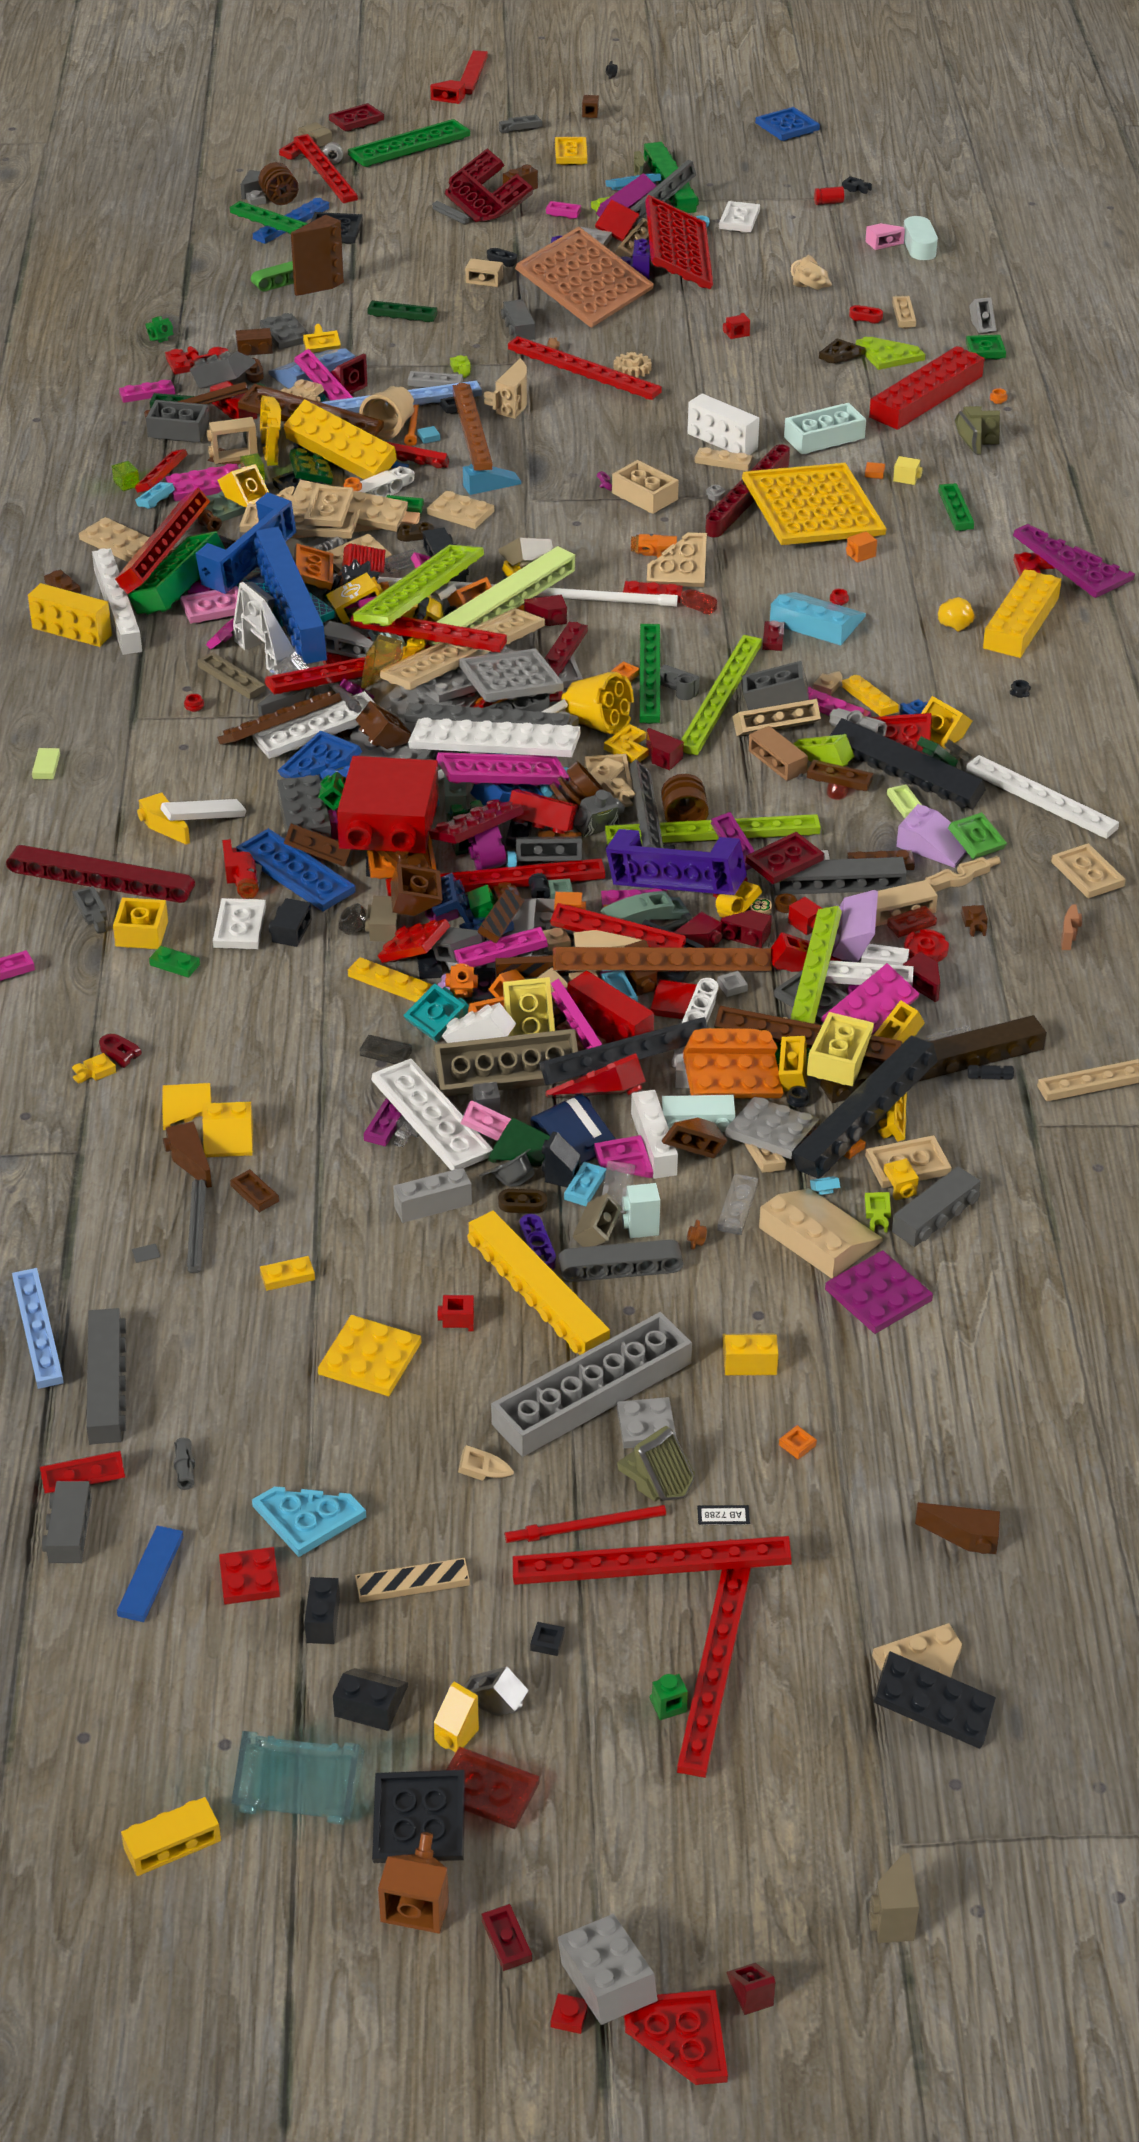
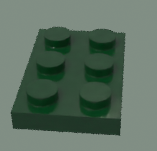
M301 448L290 450L289 457L295 478L332 484L333 476L328 460L315 452L310 453Z

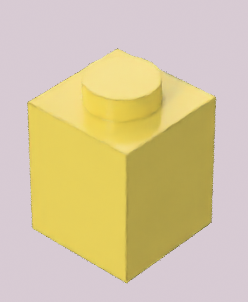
M899 456L894 466L893 481L915 485L917 479L921 478L922 475L920 460Z

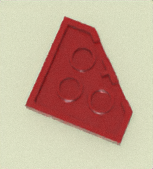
M932 713L870 717L886 723L887 728L884 737L923 753V748L917 744L920 737L931 740Z
M716 1990L657 1994L658 2001L623 2015L625 2033L693 2084L703 2085L728 2082Z

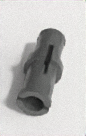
M184 1437L174 1442L176 1458L173 1463L174 1469L177 1471L178 1488L187 1490L194 1485L193 1469L195 1467V1459L191 1453V1440Z

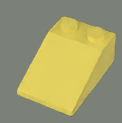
M550 977L503 982L504 1009L516 1023L508 1036L555 1031Z
M829 1012L809 1052L807 1075L837 1082L842 1085L853 1086L860 1071L874 1023Z

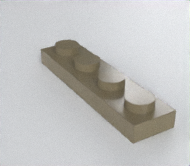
M214 652L197 660L199 668L248 699L255 698L265 692V684Z

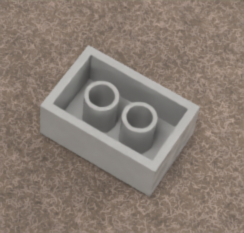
M614 1914L558 1936L562 1966L600 2025L658 2001L654 1972Z

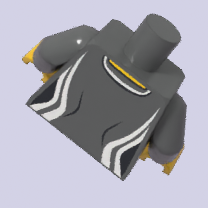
M598 790L596 795L584 798L581 801L573 826L577 827L582 837L605 831V826L619 825V814L624 812L625 807L618 798H613L610 792Z

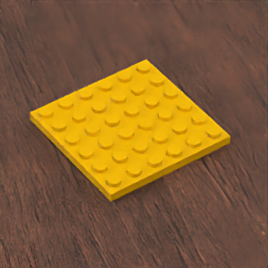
M846 463L745 471L742 474L744 483L781 545L842 540L865 531L873 537L886 535L887 528Z

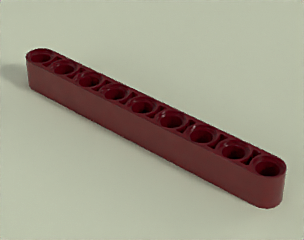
M784 444L774 446L751 471L787 468L789 466L790 447ZM743 479L706 515L705 533H707V536L713 538L721 536L755 501Z
M17 845L6 860L7 868L17 874L89 887L94 886L95 888L177 903L186 902L195 887L194 879L182 873L25 845Z

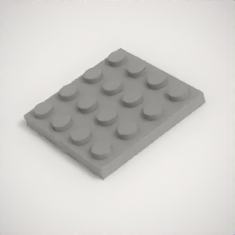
M537 649L459 659L460 668L485 702H496L500 699H516L522 696L534 697L537 694H554L558 691H563L564 683Z

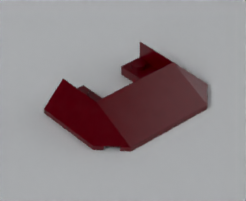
M487 148L449 178L448 183L450 185L444 194L474 222L496 219L508 214L533 194V187L516 174L493 193L489 192L482 184L502 170V167L505 165L502 160Z

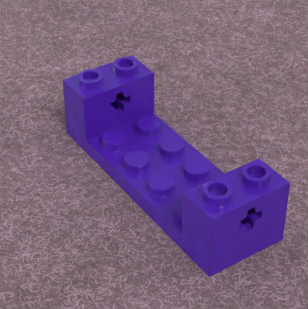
M619 829L606 848L613 885L735 895L747 876L741 841L738 838L719 837L711 852L642 847L638 830Z

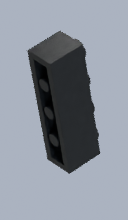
M445 527L423 531V548L430 557H433L449 544L456 545L453 544L452 536L447 533ZM464 569L459 575L454 576L449 581L467 582L466 576L469 575V569Z

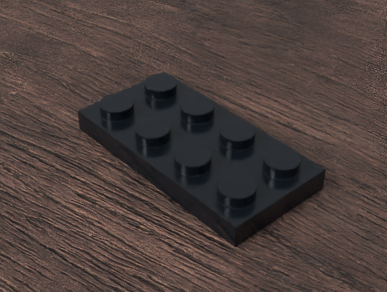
M889 1651L885 1658L873 1703L980 1749L985 1741L996 1697Z

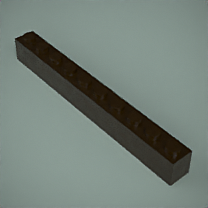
M1032 1015L928 1041L934 1044L938 1061L919 1081L966 1070L969 1065L981 1066L1044 1050L1047 1032L1037 1018ZM863 1059L853 1086L842 1085L825 1079H821L820 1086L832 1104L845 1101L882 1063Z

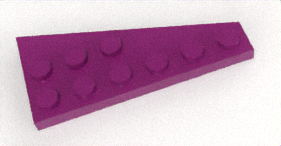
M1026 524L1014 530L1013 536L1094 598L1134 580L1135 573L1129 571L1127 574L1119 570L1120 566L1116 564L1108 565L1102 562L1101 557L1077 546L1071 548L1065 545L1066 541L1062 539L1054 540L1048 537L1047 532Z

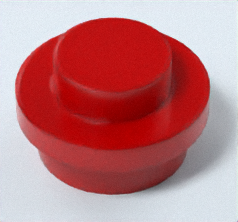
M834 589L830 594V601L842 606L849 601V595L844 589Z
M189 694L185 698L184 707L189 711L197 712L204 707V700L199 694Z

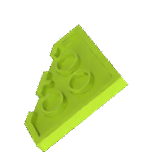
M863 337L856 340V345L866 348L864 356L878 370L925 361L926 354L918 346L875 337Z

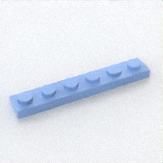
M33 1268L14 1272L12 1277L37 1388L63 1384V1376L38 1270Z

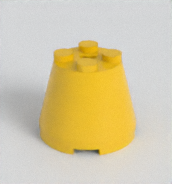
M607 672L572 682L567 691L562 694V700L565 699L568 704L565 711L579 717V724L607 734H616L628 726L631 721L629 712L630 703H634L633 689L629 679L618 672Z

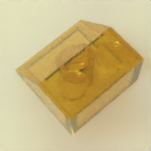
M380 634L377 636L366 652L361 688L365 689L382 680L380 678V670L397 663V661H401L403 656V650L401 649L402 641Z

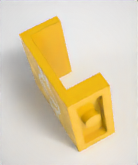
M366 572L326 594L342 624H346L350 620L344 610L345 607L372 592L378 596L383 590L375 577L370 578Z

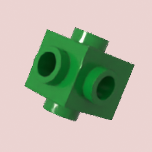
M157 316L151 318V322L145 323L150 341L158 340V342L169 340L168 336L174 335L173 325L169 318Z
M338 771L331 776L327 775L321 781V789L318 796L333 811L339 807L346 777L342 776Z

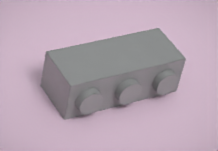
M464 1168L393 1186L394 1207L402 1223L472 1205L471 1182Z

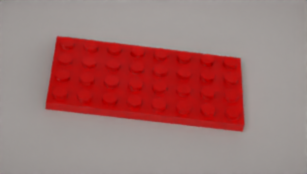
M648 195L645 202L651 262L657 267L667 269L671 274L682 276L686 281L695 282L701 288L711 289L713 277L706 222Z

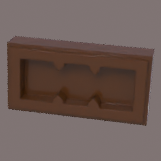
M250 1169L230 1180L231 1187L259 1213L279 1202V1195Z

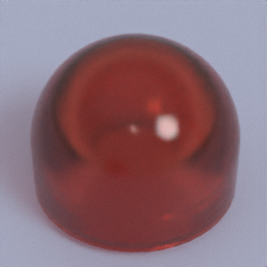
M829 783L826 791L827 796L835 800L844 799L847 796L848 787Z

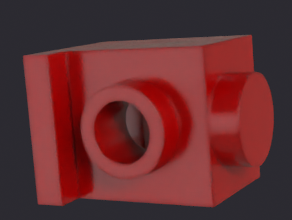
M745 313L726 317V323H723V331L730 339L750 336V319Z
M443 1295V1305H438L437 1318L438 1321H442L443 1328H468V1331H474V1295Z

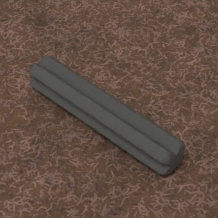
M439 201L433 202V210L464 225L469 223L468 215Z

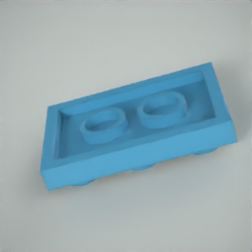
M645 174L654 184H656V181L661 180V174ZM640 175L605 180L606 187H611L612 190H621Z

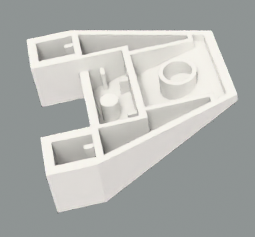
M244 582L239 583L233 622L234 641L244 650L265 643L266 667L273 675L298 670L296 652L266 601Z

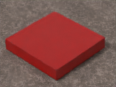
M611 199L596 222L595 228L612 232V237L623 242L639 219L640 214Z
M658 980L651 1011L654 1012L655 1016L683 1019L697 984Z

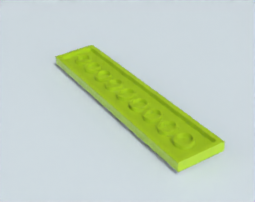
M449 544L354 612V621L362 622L363 624L377 623L380 626L391 625L393 621L400 618L405 612L410 611L412 607L421 603L424 598L430 596L435 590L440 589L442 585L448 583L450 579L459 575L461 571L467 569L469 565L484 555L483 547Z

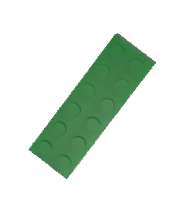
M217 531L188 536L160 562L143 584L127 594L137 614H151L159 610L161 612L169 610L173 602L179 600L184 592L191 589V585L194 582L200 580L196 552L207 543L225 549Z

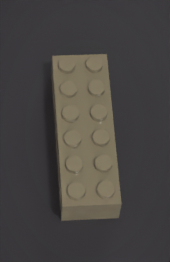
M575 1029L434 1044L433 1057L438 1089L447 1097L473 1094V1084L497 1082L499 1091L544 1086L545 1082L539 1062L578 1052ZM578 1076V1077H575V1078H571V1079H567V1080L560 1081V1082L553 1083V1084L566 1083V1082H568V1081H570V1080H573V1079L575 1080V1079H577V1078H579V1077H581V1076Z

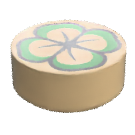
M757 898L750 905L749 910L770 915L772 903L768 899Z

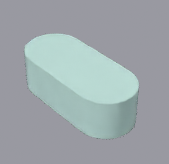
M921 216L906 218L904 220V243L911 257L918 260H931L935 258L938 237L930 220Z

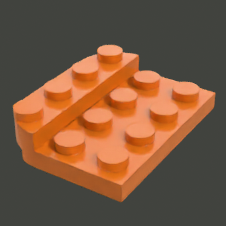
M704 1028L694 1030L683 1051L691 1095H734V1098H781L784 1093L775 1057V1052L778 1048L772 1039V1034L767 1030L760 1031L757 1029Z

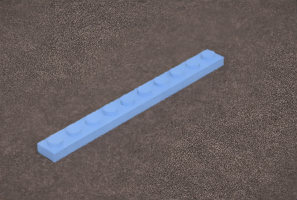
M477 380L462 382L470 384L474 397L482 396V389ZM459 383L408 391L413 396V405H424L433 402L440 403V399L453 397L452 385ZM371 395L321 403L359 413L362 402Z

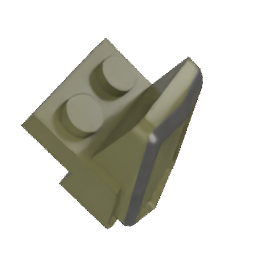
M982 406L963 407V411L958 412L955 417L958 433L974 454H981V445L1000 444V410L982 411Z
M668 1426L662 1427L638 1443L633 1452L617 1462L618 1470L634 1480L637 1490L655 1502L660 1498L662 1500L685 1498L694 1481L695 1471H693L686 1454L682 1451L674 1431Z

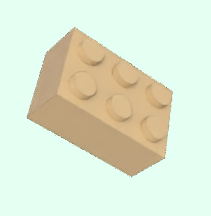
M639 460L612 474V493L649 513L654 514L678 500L679 480Z

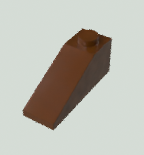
M697 1117L675 1122L661 1141L669 1146L715 1158L728 1140L715 1122Z
M194 1121L166 1127V1138H163L165 1152H170L173 1162L195 1179H203L207 1188L212 1187L210 1167Z
M917 1503L916 1525L967 1551L981 1554H996L999 1539L1000 1511Z

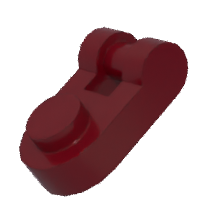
M106 1034L99 1040L100 1051L115 1060L122 1068L129 1065L131 1059H136L142 1054L141 1049L136 1044L117 1034Z

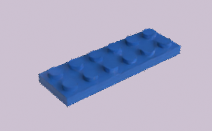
M269 828L236 847L237 852H250L255 863L262 866L264 873L307 902H310L322 912L356 892L354 884L304 851L283 844L285 839Z

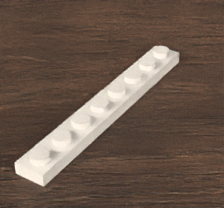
M980 755L967 764L966 771L976 777L982 778L1107 839L1118 830V821Z

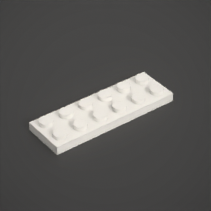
M365 691L351 696L359 701L362 710L370 701L374 702ZM342 700L253 734V739L269 759L275 758L285 752L297 750L304 746L320 730L336 735L338 732L346 729L355 728L359 725L355 719L361 712L351 711L346 706V702Z
M412 1059L372 1073L371 1080L450 1170L466 1168L489 1158L493 1150L492 1147L477 1131L460 1124L463 1115Z

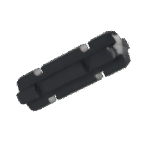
M969 1065L967 1075L969 1079L981 1077V1079L1000 1080V1077H1003V1080H1012L1014 1068L1013 1066H1003V1068H1000V1065H981V1067Z

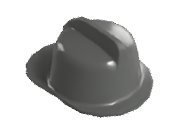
M528 1149L511 1161L479 1174V1176L492 1173L504 1185H521L535 1174L526 1154L531 1149Z

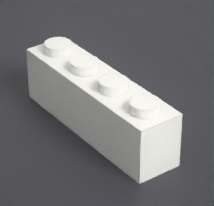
M649 1090L632 1093L631 1115L638 1135L642 1136L653 1169V1179L676 1176L678 1153L675 1147L663 1144L661 1141L669 1131L656 1091Z

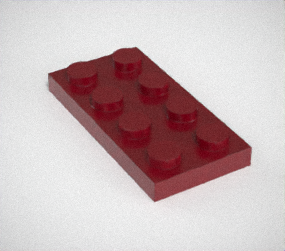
M499 799L490 800L483 807L472 808L470 813L454 816L452 821L438 823L436 828L429 830L430 838L457 844L524 814L522 805L513 804L512 802H500Z

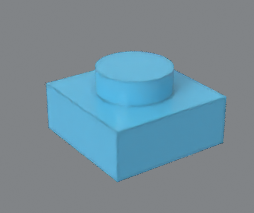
M831 1176L810 1180L811 1189L819 1191V1195L834 1193V1188H840L838 1177Z

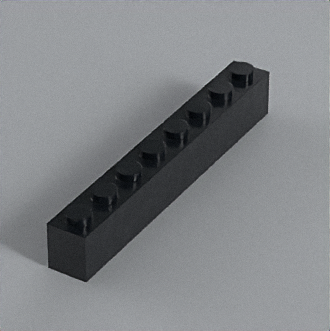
M841 718L830 736L846 734L854 754L852 759L864 761L874 769H882L889 776L900 777L907 784L913 783L918 785L925 792L931 791L936 793L943 800L949 799L954 801L961 808L967 807L973 810L986 791L982 779L846 719Z
M911 1035L792 1152L797 1170L817 1179L829 1171L935 1065L938 1060L934 1044Z

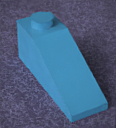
M472 464L463 467V486L469 495L521 484L520 478L513 471L493 466L492 470L474 471Z

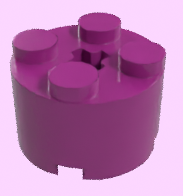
M498 826L467 839L471 843V847H468L472 860L476 859L474 860L476 870L493 869L507 864L506 852L500 840L502 837Z

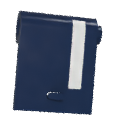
M582 1094L534 1115L530 1120L533 1128L551 1136L553 1131L558 1132L581 1155L580 1165L583 1162L596 1158L594 1143L616 1140L592 1107L590 1099Z

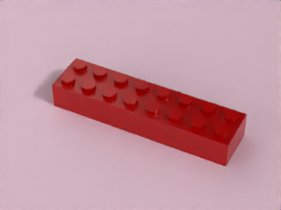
M955 346L870 399L869 418L896 430L900 429L983 376L984 357L964 350L962 347Z

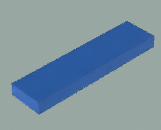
M156 1526L117 1609L118 1617L145 1622L184 1537L183 1531Z

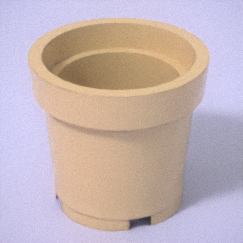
M391 386L383 392L367 397L360 406L359 414L383 420L384 427L376 437L381 440H389L402 430L404 423L413 415L415 409L413 407L414 399L411 393L404 387Z

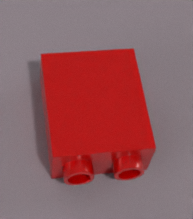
M352 756L337 810L339 849L426 853L430 836L429 830L432 828L439 797L438 760Z

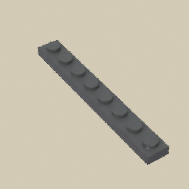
M409 703L404 715L405 722L417 723L418 719L431 718L433 720L451 719L454 721L471 720L475 722L491 721L496 723L511 722L564 726L570 725L571 721L570 714L420 703Z
M635 759L630 764V775L633 781L632 786L635 793L634 797L643 847L664 848L651 773Z

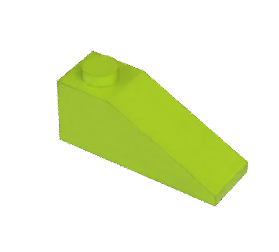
M846 734L803 738L793 743V745L808 756V760L811 762L817 760L845 767L854 757Z

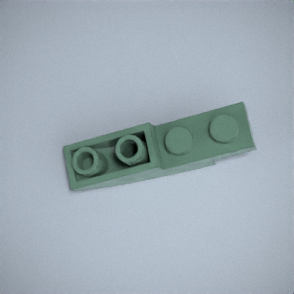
M656 891L619 900L602 908L601 913L642 924L645 919L648 921L650 919H681V916L689 913L680 897H669L666 891Z

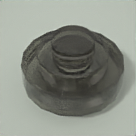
M358 903L347 907L340 915V931L346 935L362 931L365 927L367 910Z

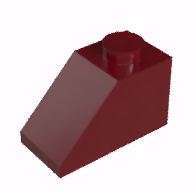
M562 595L524 599V611L544 618L546 626L567 624V606Z
M648 728L646 732V747L649 749L652 764L670 771L683 759L684 741Z
M701 911L676 930L675 933L686 936V938L703 945L704 948H712L722 940V922Z
M919 952L903 963V966H914L912 987L932 1001L937 1002L940 992L938 962Z

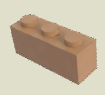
M767 726L749 734V752L783 779L789 781L800 774L807 773L808 756L773 728Z

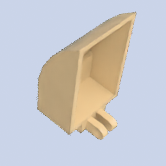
M521 358L496 381V390L494 392H484V403L493 406L496 414L515 419L527 405V367Z

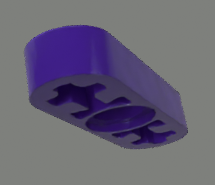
M535 1214L524 1215L520 1219V1234L523 1241L540 1258L544 1254L545 1261L543 1260V1262L553 1271L556 1267V1254L541 1218ZM530 1225L535 1228V1231L531 1232ZM533 1241H542L544 1244L534 1246L531 1243Z

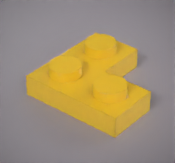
M629 724L604 742V750L614 755L626 754L627 761L630 763L635 759L641 762L649 756V749L639 745L640 742L646 739V732Z

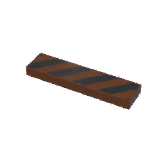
M505 889L477 932L497 944L525 899Z
M553 955L495 958L497 977L501 973L517 969L524 978L539 977L550 968H553ZM556 971V972H557L560 976H568L569 973L583 972V971Z

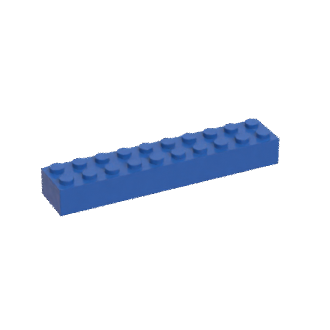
M279 527L256 530V538H254L255 550H258V555L255 556L257 567H260L261 576L264 577L269 594L274 598V606H277L278 615L282 618L283 626H286L287 635L291 639L292 647H295L297 658H301L303 665L327 660L324 625Z

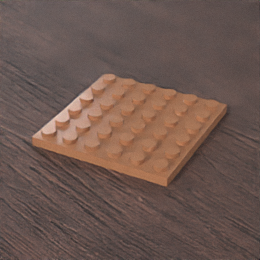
M580 227L575 228L520 261L515 268L591 328L652 290L654 286L650 280Z

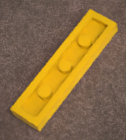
M853 675L848 679L842 680V688L880 717L899 712V704L860 675Z
M361 957L348 969V977L413 1002H417L433 985Z

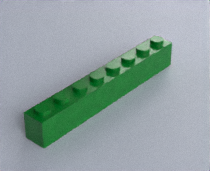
M662 142L644 144V160L652 173L661 174V180L658 181L660 184L677 170L678 166ZM689 182L669 198V201L675 208L686 213H695L697 211L699 199L695 195L694 190L691 189Z

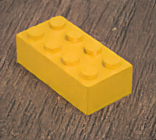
M42 583L28 594L33 629L98 647L112 636L108 601Z

